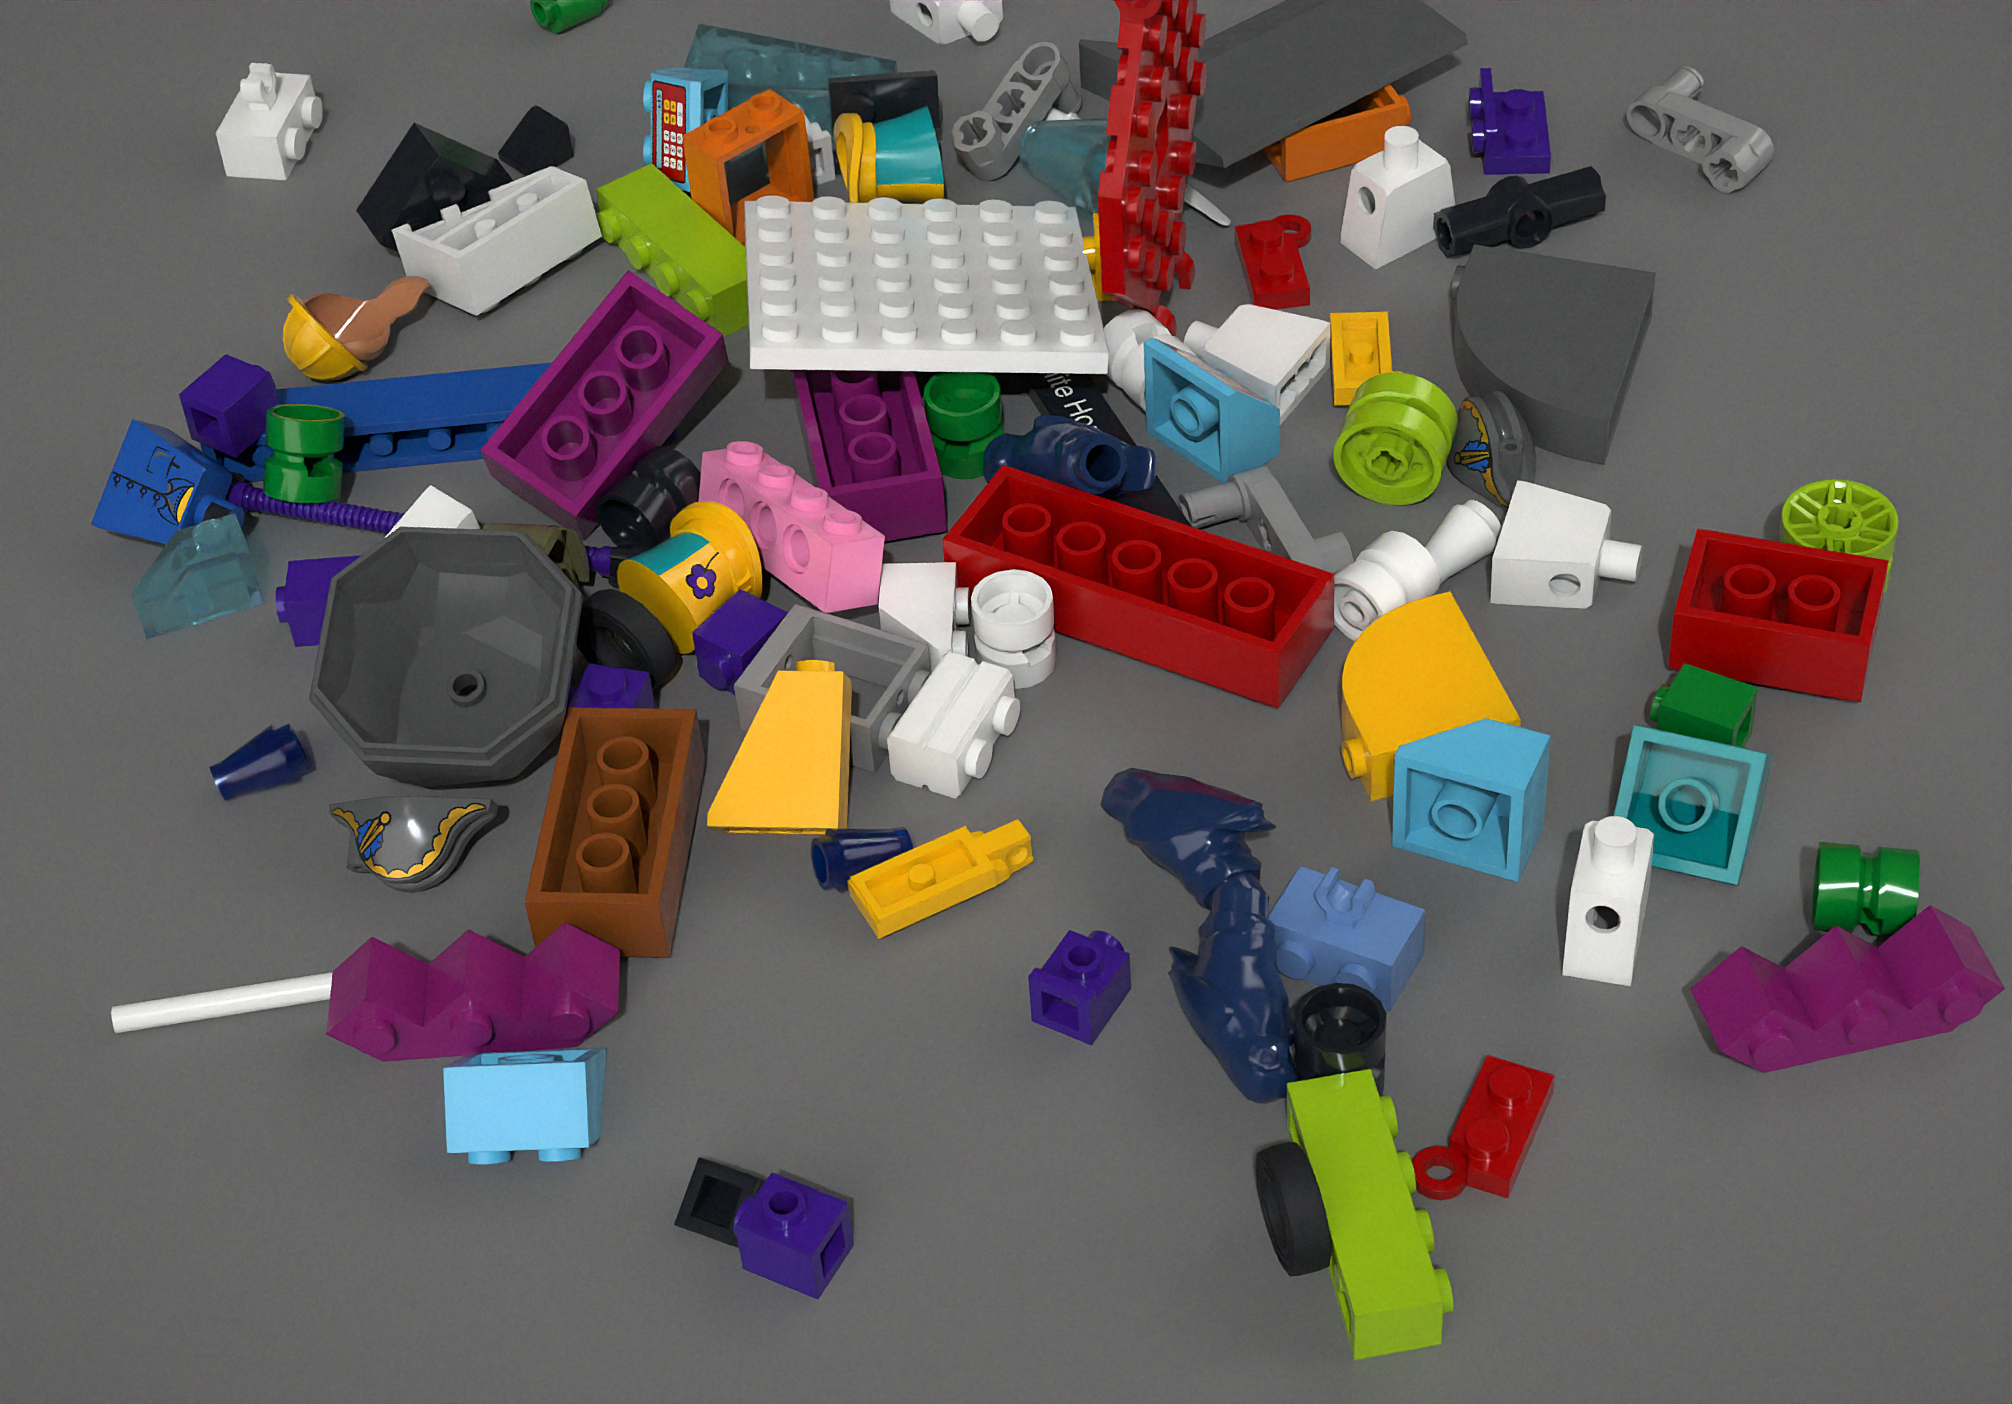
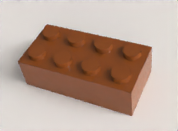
M568 707L525 897V906L535 947L564 922H567L619 949L620 957L669 958L705 767L696 709Z

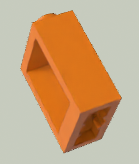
M1388 84L1355 101V104L1361 110L1360 113L1302 128L1262 150L1285 182L1358 163L1384 150V135L1388 129L1395 126L1410 125L1411 111L1406 98L1402 94L1398 95L1393 87Z
M770 88L752 96L749 100L718 117L709 119L705 124L682 136L691 199L744 246V201H757V199L764 196H781L790 202H813L814 200L804 111ZM765 140L770 184L730 205L724 162Z

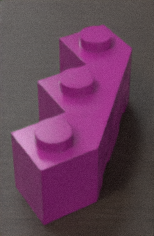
M1929 905L1878 948L1836 925L1785 968L1741 946L1690 989L1720 1051L1766 1073L1953 1031L1961 1023L1976 1017L1982 1011L1984 1005L2005 988L1972 929Z
M564 922L525 957L469 929L429 964L374 937H370L332 973L326 1035L383 1062L465 1056L469 1053L577 1047L618 1013L620 950L567 922Z

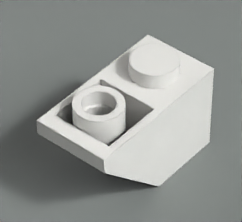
M956 562L882 564L878 606L881 630L928 644L931 673L943 655H946L948 651L968 657L967 630L959 631V625L970 624L969 587H958Z

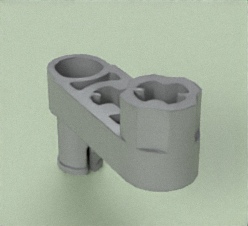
M1045 41L1028 47L1020 59L1014 62L982 111L977 110L970 115L961 116L954 123L951 130L954 137V147L972 175L979 180H995L1003 176L1012 167L1051 107L1065 114L1077 113L1080 109L1082 96L1070 80V68L1058 47L1051 42ZM1020 104L1024 105V108L1016 114L1015 110H1012V116L1007 114L1012 107L1015 106L1019 110Z
M1680 66L1664 83L1651 86L1628 106L1626 112L1628 123L1636 134L1650 140L1654 145L1702 164L1703 172L1710 179L1713 188L1722 193L1730 194L1736 189L1743 188L1772 162L1775 155L1773 142L1769 135L1760 127L1693 100L1703 92L1704 89L1700 87L1704 85V80L1701 74L1691 66Z
M1266 466L1232 474L1228 477V482L1190 493L1184 492L1179 495V508L1194 528L1198 529L1238 517L1240 521H1246L1247 526L1264 551L1334 574L1338 573L1344 566L1354 563L1350 544L1342 532L1317 539L1312 538L1279 482L1273 477Z

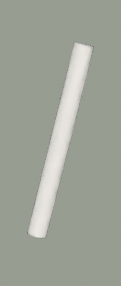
M333 972L113 1006L111 1009L112 1024L115 1033H122L330 1000Z

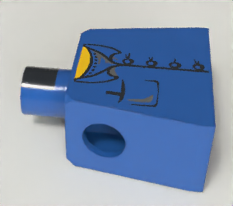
M132 419L91 525L171 546L202 551L206 547L211 533L225 540L233 539L243 525L245 514L242 507L225 500L232 482L230 471L170 429Z

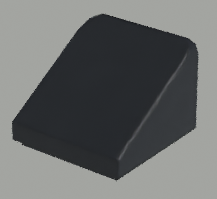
M535 105L525 114L499 150V159L525 176L550 166L556 167L573 156L568 125Z
M698 1157L674 1225L739 1248L737 1236L734 1234L736 1214L742 1202L749 1195L756 1196L766 1180Z

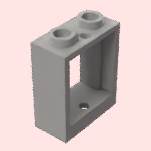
M794 604L734 684L740 728L748 732L778 670L796 671V662L802 660L834 662L835 671H843L848 676L887 687L866 719L851 715L849 765L875 773L888 755V736L931 674L928 644Z

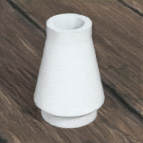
M1468 500L1463 505H1453L1425 546L1437 565L1440 574V585L1449 577L1495 551L1502 529L1501 524L1494 513L1478 501Z

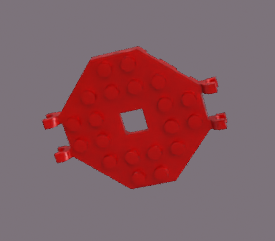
M1114 0L1115 5L1120 10L1117 48L1123 51L1118 65L1117 85H1112L1106 127V135L1111 136L1107 149L1106 172H1100L1097 195L1102 293L1113 296V300L1121 305H1128L1129 310L1142 309L1149 312L1167 328L1172 336H1176L1175 316L1169 309L1159 305V297L1162 291H1170L1174 272L1179 277L1180 289L1191 290L1195 278L1193 259L1188 253L1183 251L1186 239V224L1181 222L1186 177L1193 175L1196 163V142H1191L1197 96H1203L1207 79V64L1204 61H1198V49L1203 47L1205 39L1206 16L1205 14L1197 13V0Z

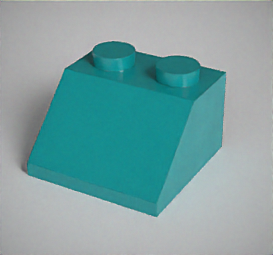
M1634 725L1614 816L1626 818L1635 827L1645 828L1654 833L1652 866L1739 885L1759 821L1773 754L1647 726Z

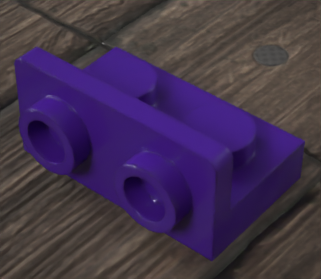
M1480 68L1479 88H1469L1468 104L1469 121H1472V153H1482L1484 175L1550 173L1551 151L1544 91L1513 89L1508 92H1493L1491 68Z

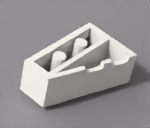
M550 166L488 191L491 201L460 213V209L456 204L442 209L440 212L443 220L412 232L408 223L392 229L406 276H419L427 279L430 288L425 293L475 316L493 310L502 299L523 286L537 282L543 273L564 260L578 256L584 247L602 237L585 179Z

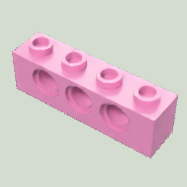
M736 441L729 443L727 449L702 453L698 502L711 501L723 504L742 518L752 533L759 552L761 566L824 613L878 604L885 535L864 522L858 513L847 510L831 499L825 490L814 487L795 474L793 468L781 464L765 453L763 448L756 443Z

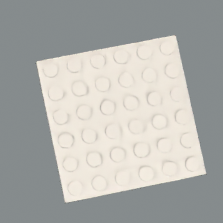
M764 196L757 199V201H744L750 369L1108 374L1109 350L1087 255L1083 254V238L1075 207H1067L1065 204L1057 201H1041L1036 203L1035 206H1012L1010 203L1002 200H986L979 205H957L955 202L947 199H931L924 204H901L898 200L892 198H875L868 203H845L844 200L836 197H819L813 200V202H790L781 196Z

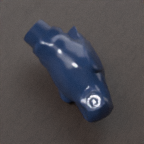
M1041 415L1036 417L1033 429L1025 435L1004 433L994 438L987 445L983 457V474L987 482L992 479L1002 465L1106 499L1129 491L1148 490L1154 484L1156 476V456L1152 449L1143 446H1131L1098 428L1057 415Z
M1129 768L1116 773L1104 789L1100 804L1104 811L1124 825L1127 838L1137 841L1153 861L1180 878L1186 889L1195 896L1198 904L1203 908L1212 910L1213 892L1220 888L1234 886L1250 887L1265 892L1259 883L1261 862L1252 855L1251 849L1245 842V832H1264L1276 828V825L1264 817L1262 803L1190 777L1161 774L1137 768Z
M1224 887L1213 892L1212 914L1207 916L1206 920L1199 927L1201 936L1199 956L1178 947H1169L1173 964L1168 975L1172 979L1178 1000L1186 1017L1203 1043L1217 1057L1231 1081L1247 1100L1268 1104L1286 1098L1287 1083L1298 1081L1289 1048L1294 1043V1022L1290 1018L1289 999L1277 968V948L1274 941L1275 929L1272 921L1267 919V893L1250 887Z

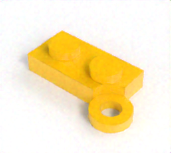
M1388 311L1330 313L1334 406L1350 405L1356 390L1363 382L1376 375L1397 372L1392 371Z

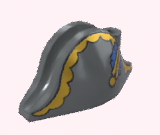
M1496 390L1485 394L1483 400L1478 396H1471L1462 401L1459 409L1456 410L1458 428L1446 462L1452 473L1461 482L1507 512L1517 480L1534 484L1536 451L1532 435L1521 413L1503 392Z
M440 796L373 797L329 804L330 816L350 830L346 868L358 873L371 872L386 886L402 892L424 891L444 880L456 867L468 841L478 830L496 816L498 805L492 799Z

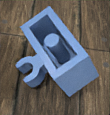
M1300 866L1267 919L1272 921L1275 929L1274 941L1277 948L1278 971L1290 978L1303 979L1319 986L1331 983L1357 985L1369 990L1382 1002L1385 1010L1391 1011L1424 955L1425 909L1375 892V887L1371 880L1364 878L1360 886L1340 880L1339 869L1331 867L1327 874H1323Z

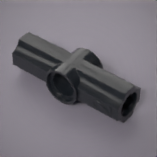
M1592 166L1530 184L1523 177L1517 175L1508 176L1494 184L1485 197L1435 212L1433 229L1438 239L1439 248L1447 258L1471 252L1474 244L1491 246L1511 240L1516 247L1531 248L1545 240L1553 230V227L1605 211L1606 194L1601 184V177Z

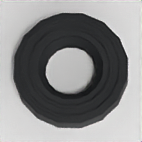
M614 589L599 590L582 603L576 644L587 662L649 672L652 691H654L675 667V652L672 643L658 619L643 604L628 594ZM616 634L629 646L631 651L621 643Z
M1287 1142L1258 1152L1255 1170L1260 1205L1273 1249L1283 1269L1291 1277L1317 1272L1329 1267L1331 1242L1326 1210L1314 1171L1303 1149L1296 1142Z

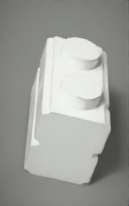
M950 651L946 655L944 654L887 738L890 770L895 780L920 788L923 785H927L932 792L956 799L958 795L962 794L972 777L982 778L990 765L994 743L1000 734L1008 736L1013 732L1020 714V701L1015 698L1013 675L1009 669L984 661L979 665L975 662L974 658Z

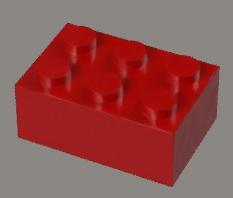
M1697 528L1674 610L1668 668L1680 670L1683 664L1686 663L1738 681L1861 702L1880 618L1889 560Z

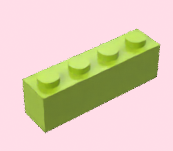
M652 163L596 188L599 212L596 213L602 237L608 243L614 242L623 250L630 263L636 269H643L652 277L664 295L667 297L672 296L689 312L722 333L723 337L748 326L744 245Z
M1371 1069L1287 1083V1131L1290 1141L1296 1142L1306 1154L1320 1188L1331 1242L1330 1266L1327 1269L1353 1359L1359 1360L1442 1345L1443 1314L1452 1313L1454 1307L1452 1289L1445 1268L1434 1269L1429 1253L1434 1252L1433 1229L1427 1210H1415L1411 1195L1416 1193L1415 1174L1408 1151L1397 1153L1393 1138L1398 1137V1124L1391 1096L1379 1097Z

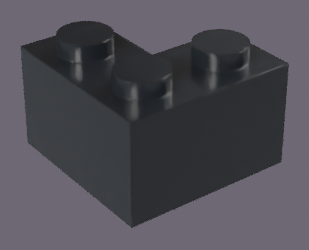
M414 122L356 211L380 245L399 252L392 229L408 223L412 232L443 220L440 212L442 209L456 204L461 213L489 202L491 199L488 191L514 180L497 159Z

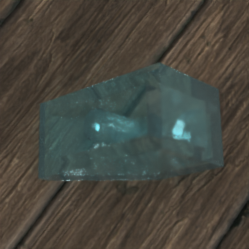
M235 513L217 519L206 520L198 525L176 531L132 590L131 597L146 640L264 603L250 550Z

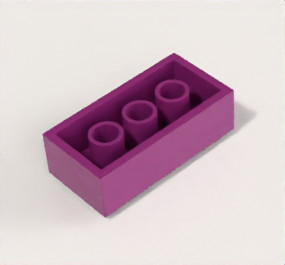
M628 270L480 451L490 475L564 528L575 530L581 539L585 541L599 524L595 509L598 499L619 479L629 476L632 467L649 450L656 446H661L728 364L723 334Z
M790 370L793 396L813 486L825 490L831 499L847 510L858 513L864 522L885 535V541L947 531L942 475L914 371Z

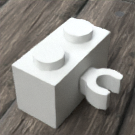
M251 63L247 79L241 80L240 91L216 132L226 175L230 177L287 181L297 160L303 158L306 144L312 132L321 124L323 116L322 102L319 97H315L310 75L275 73L272 64Z

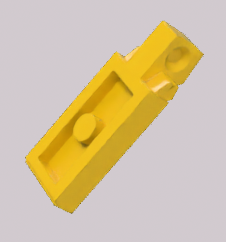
M1019 819L985 834L983 831L970 833L967 827L963 826L850 876V879L847 880L849 895L877 938L880 939L1003 883L1010 878L1011 874L1034 861L1031 836Z

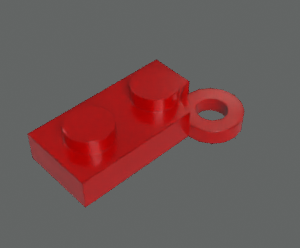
M1285 214L1277 216L1272 220H1262L1253 224L1234 226L1235 246L1252 305L1274 310L1309 306L1310 286L1299 253V249L1306 246L1311 240V224L1302 216ZM1285 230H1294V231H1296L1297 233L1294 234L1293 232H1284V231H1285Z
M1487 1055L1451 1134L1449 1147H1427L1418 1152L1412 1160L1416 1190L1429 1199L1447 1200L1461 1194L1465 1187L1469 1186L1508 1199L1553 1095L1555 1075ZM1434 1166H1444L1453 1174L1447 1179L1436 1180L1431 1178L1426 1172Z

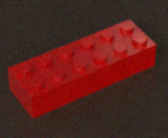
M1005 465L1001 466L942 539L944 562H956L958 587H969L970 602L975 586L989 575L1013 569L1032 572L1042 577L1051 587L1054 607V631L1279 708L1334 629V573Z

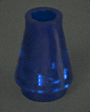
M290 723L277 729L271 724L224 760L209 768L219 792L224 800L228 801L239 795L299 782L298 775L310 770L311 766Z
M905 827L893 829L828 828L825 836L814 838L811 842V860L814 874L823 890L836 888L839 893H844L849 890L847 880L850 879V876L913 849V844Z

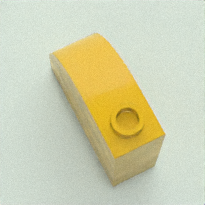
M1451 591L1414 600L1387 612L1371 623L1360 634L1348 652L1342 674L1343 741L1341 751L1348 775L1352 779L1359 777L1370 801L1394 796L1395 753L1400 745L1485 718L1518 727L1521 725L1518 713Z

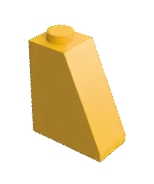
M802 660L796 662V671L778 670L707 813V827L718 834L847 836L852 681L843 671H835L834 662Z

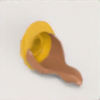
M419 276L402 277L391 282L376 298L371 300H359L327 292L311 295L307 299L302 300L298 296L291 294L287 300L293 308L284 323L282 338L287 357L306 376L317 380H341L353 375L358 370L364 372L368 368L366 362L379 357L384 351L390 336V325H393L396 319L406 316L416 309L421 296L430 288L427 279Z

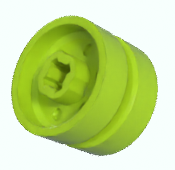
M1393 372L1369 378L1356 390L1334 446L1333 459L1338 474L1356 493L1378 503L1408 505L1427 498L1433 493L1440 482L1457 432L1458 416L1450 398L1439 387L1416 375Z
M1841 479L1815 481L1798 488L1786 499L1782 508L1778 542L1889 560L1884 588L1885 594L1889 585L1899 523L1898 514L1887 497L1862 483Z

